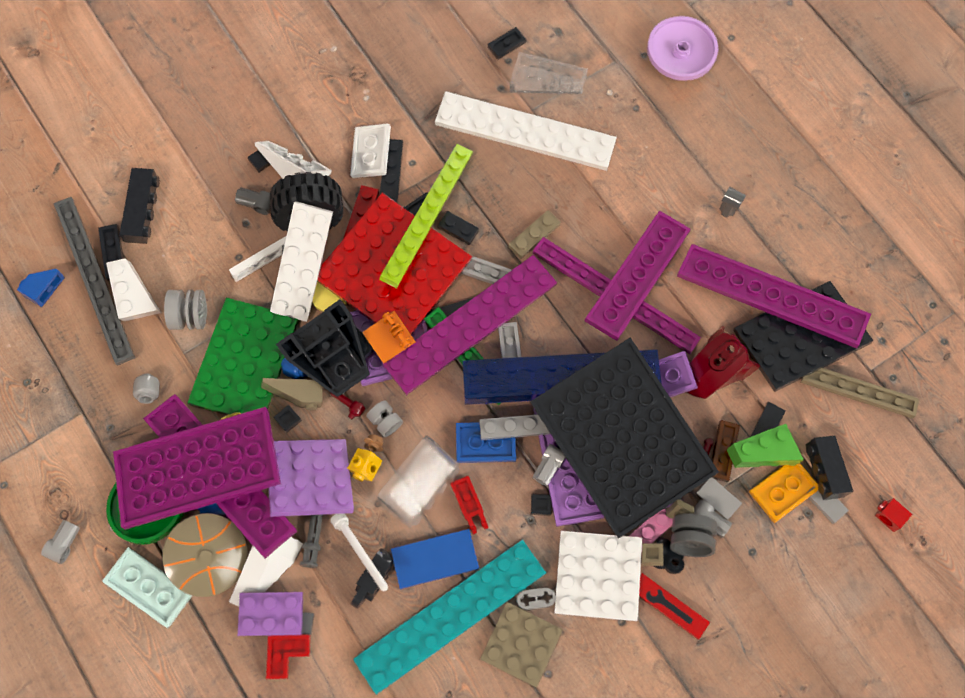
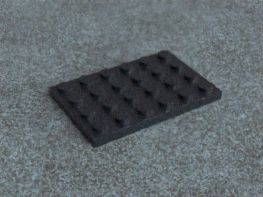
M831 281L812 289L814 292L847 304ZM767 312L734 327L733 330L741 343L746 347L753 361L760 365L759 370L774 392L872 344L874 341L865 329L858 348H854Z

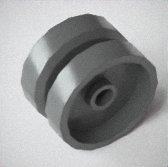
M692 513L677 515L673 518L672 532L674 534L671 535L670 544L672 551L688 557H708L715 554L716 540L714 537L717 534V522L714 519Z

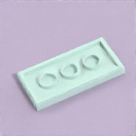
M129 547L102 580L107 586L168 629L192 597V595L186 594L175 587L166 573Z

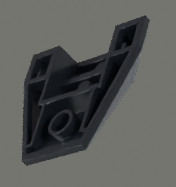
M341 299L276 344L287 361L336 397H339L370 375L352 314Z

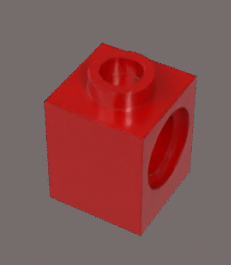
M892 498L889 501L883 500L878 505L877 509L879 511L875 514V517L891 531L895 532L901 529L913 514L895 498Z

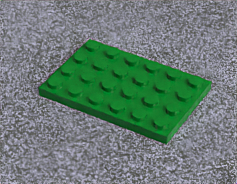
M226 297L187 403L191 406L224 415L236 412L242 414L263 407L268 409L273 393L261 388L262 379H279L282 371L281 363L285 357L276 344L289 334L295 332L299 320L272 313L268 308Z

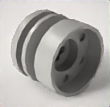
M168 290L166 292L164 315L169 330H182L186 323L189 330L195 327L196 329H204L207 317V303L203 290H196L195 292L194 290H188L186 297L183 290Z

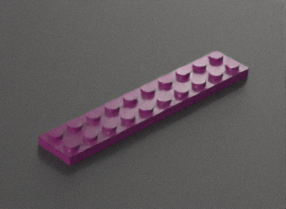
M691 244L677 274L679 278L854 348H858L871 317V314L694 244Z
M532 255L416 339V343L384 363L383 367L407 396L555 287L557 282L538 259Z
M176 394L172 395L143 418L159 438L203 425ZM262 490L216 503L264 559L297 532L296 528L285 516L270 517L269 498Z

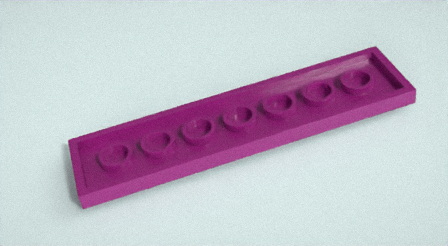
M659 210L584 321L618 341L691 229Z

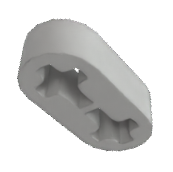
M549 588L525 590L519 593L517 605L523 610L548 608L554 604L556 596L553 590ZM544 592H547V595L551 596L552 599L546 604L545 600H538L537 597H542ZM527 595L528 598H535V601H530L528 606H525L523 602H520V599Z

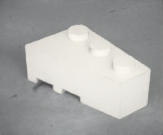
M121 259L106 263L118 319L128 321L161 313L131 262L127 259Z

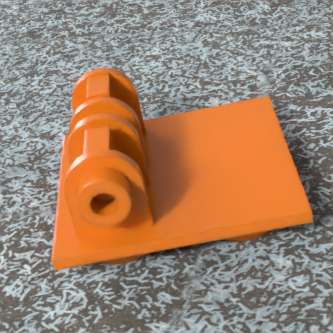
M395 311L385 313L381 320L362 332L383 364L416 343Z

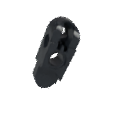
M381 548L371 561L386 581L387 575L392 569L393 560L390 553ZM365 569L356 582L357 587L355 591L357 593L351 605L357 609L366 599L372 602L380 590L367 569Z

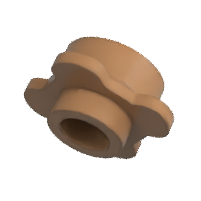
M369 435L368 438L364 439L366 443L364 447L369 451H383V439L380 436Z

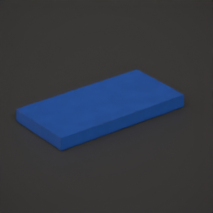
M469 529L391 549L400 590L479 569Z

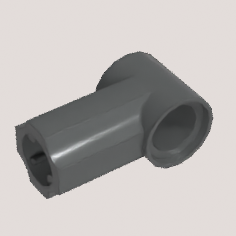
M242 187L237 190L235 197L237 204L253 208L256 212L263 215L269 214V192H256Z
M729 187L722 199L721 215L726 218L733 216L741 206L746 195Z

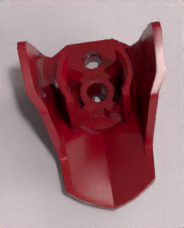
M721 326L707 340L706 346L690 362L698 388L687 393L695 397L707 399L717 390L736 381L746 379L759 369L760 365L749 360L746 347L734 334L724 332L725 327ZM730 345L734 347V352L730 350Z

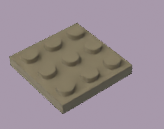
M507 602L480 660L537 688L563 629Z

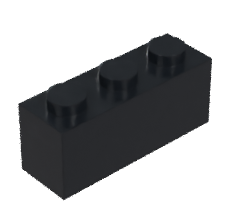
M835 435L816 437L805 444L806 453L812 464V472L818 483V491L823 500L844 498L854 492Z

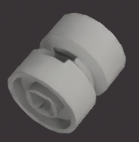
M386 400L376 404L366 415L373 425H378L377 430L384 438L393 434L403 424L400 416L397 413H392L393 408Z

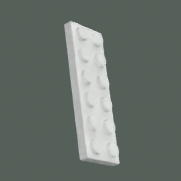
M294 202L270 312L308 321L333 211Z

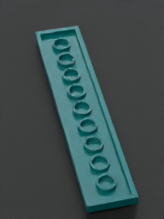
M521 540L356 656L353 660L375 695H377L540 579L546 572L526 543Z

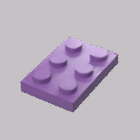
M303 592L240 593L238 636L302 635Z

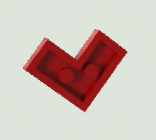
M269 635L266 679H288L289 657H310L311 635Z

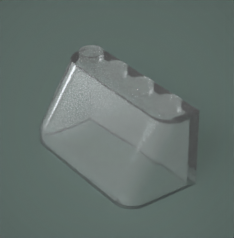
M425 436L377 496L379 505L407 527L417 526L423 518L421 514L424 510H429L435 503V496L438 493L441 495L448 486L446 484L450 478L454 479L459 473V463L433 439Z

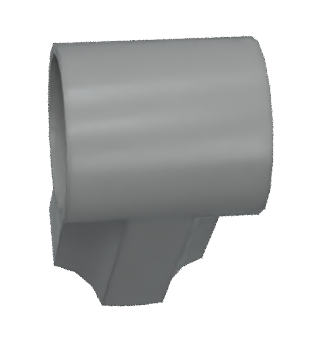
M549 444L542 457L543 460L533 475V479L545 486H548L557 468H560L565 459L561 450L552 444Z
M699 500L694 507V514L714 519L717 522L716 535L723 538L732 523L715 512V509L709 503Z
M63 520L54 537L44 545L41 555L58 564H63L70 554V546L80 527Z

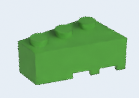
M786 424L736 442L727 449L735 468L778 465L796 466L804 460Z

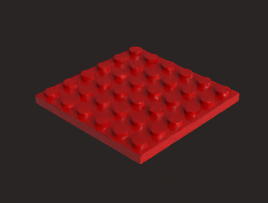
M381 193L321 265L317 282L373 323L381 320L385 313L395 311L412 335L471 261L472 256L431 228L399 286L395 288L379 280L415 217L391 198Z

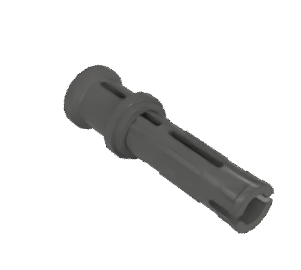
M323 514L311 515L307 542L302 547L304 549L303 560L300 562L302 567L318 568L317 557L318 551H321L319 538ZM317 518L316 530L314 534L315 520Z

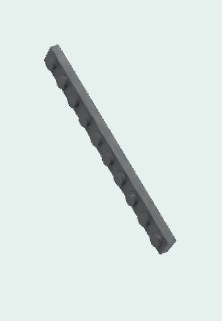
M69 197L54 203L115 364L118 366L135 359L73 198Z

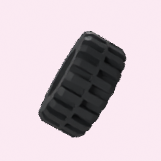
M299 172L295 173V175H287L284 179H279L271 188V219L283 231L286 230L288 232L295 201L333 211L329 230L338 225L343 217L341 187L334 179L327 175L323 176L317 172L316 174Z

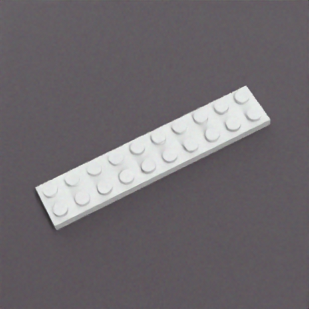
M446 91L435 120V125L605 171L608 169L616 141L615 136Z

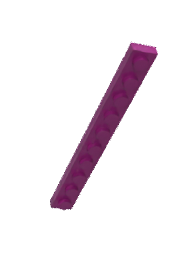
M544 237L533 250L532 254L599 297L611 281ZM643 301L633 319L688 354H691L701 339L700 336Z

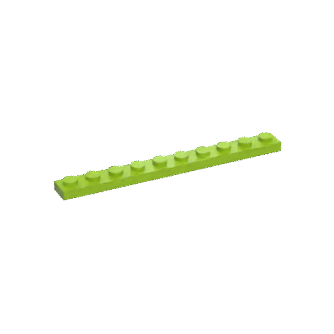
M456 144L379 280L395 288L399 286L470 160L473 151Z

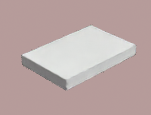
M389 124L355 127L350 172L352 178L386 175L391 130Z

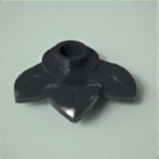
M658 537L656 544H663V566L654 567L666 569L670 574H679L684 569L683 558L685 556L672 551L670 548L671 541ZM671 561H675L678 565H673Z

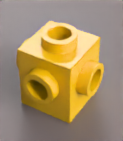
M358 448L347 469L353 473L352 477L356 480L372 482L383 460L372 451Z

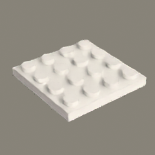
M561 531L555 614L638 621L642 538L622 536L618 539L616 535Z

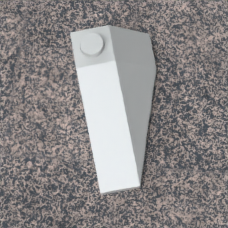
M270 141L255 142L256 148L283 179L287 175H295V173L311 172L313 174L317 172L323 176L331 174L332 170L314 160L311 163L305 161L302 155L287 153L288 149Z
M290 537L266 559L252 546L229 602L239 606L240 593H266L267 589L294 564L303 543Z

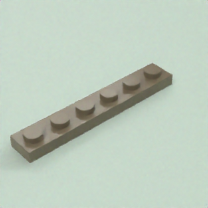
M821 368L803 377L800 382L912 419L917 414L918 398L828 369Z

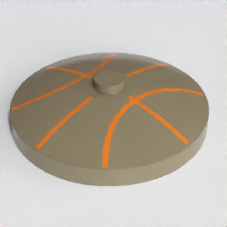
M200 513L189 516L179 522L166 538L162 554L164 570L172 584L186 594L197 597H209L220 594L233 586L241 575L247 560L245 538L232 521L221 515Z

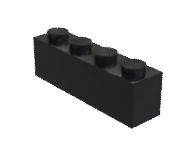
M131 168L119 234L125 243L147 244V240L151 236L150 222L154 219L153 205L157 202L156 188L160 185V178L154 169Z

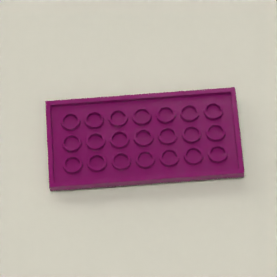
M266 407L113 452L121 528L129 529L281 484L269 412Z

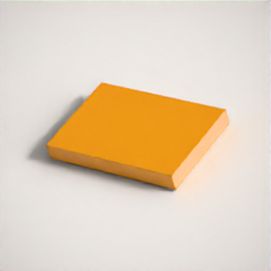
M798 463L796 466L783 465L752 488L749 493L775 524L817 492L818 484L802 464Z

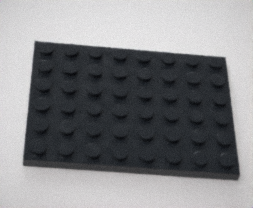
M631 337L530 401L532 407L618 539L719 473Z

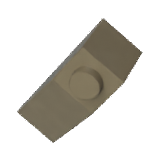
M262 379L261 388L300 408L317 410L322 405V386L314 380Z

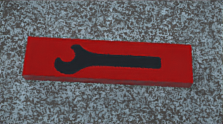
M641 573L639 597L699 640L710 622Z

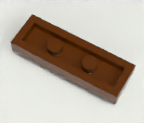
M724 420L719 421L711 460L719 473L712 478L724 482L730 481L733 463L727 449L737 442L740 425Z

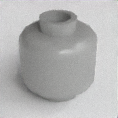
M143 374L135 378L133 383L134 398L143 404L152 403L159 397V380L151 374Z

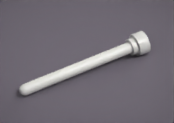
M345 513L335 514L330 520L335 529L343 532L380 590L386 591L388 589L387 583L349 528V519Z

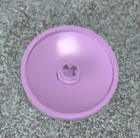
M676 16L665 19L655 26L649 36L647 53L652 65L663 75L676 80H693L703 76L712 68L718 54V43L712 30L701 21L691 17Z

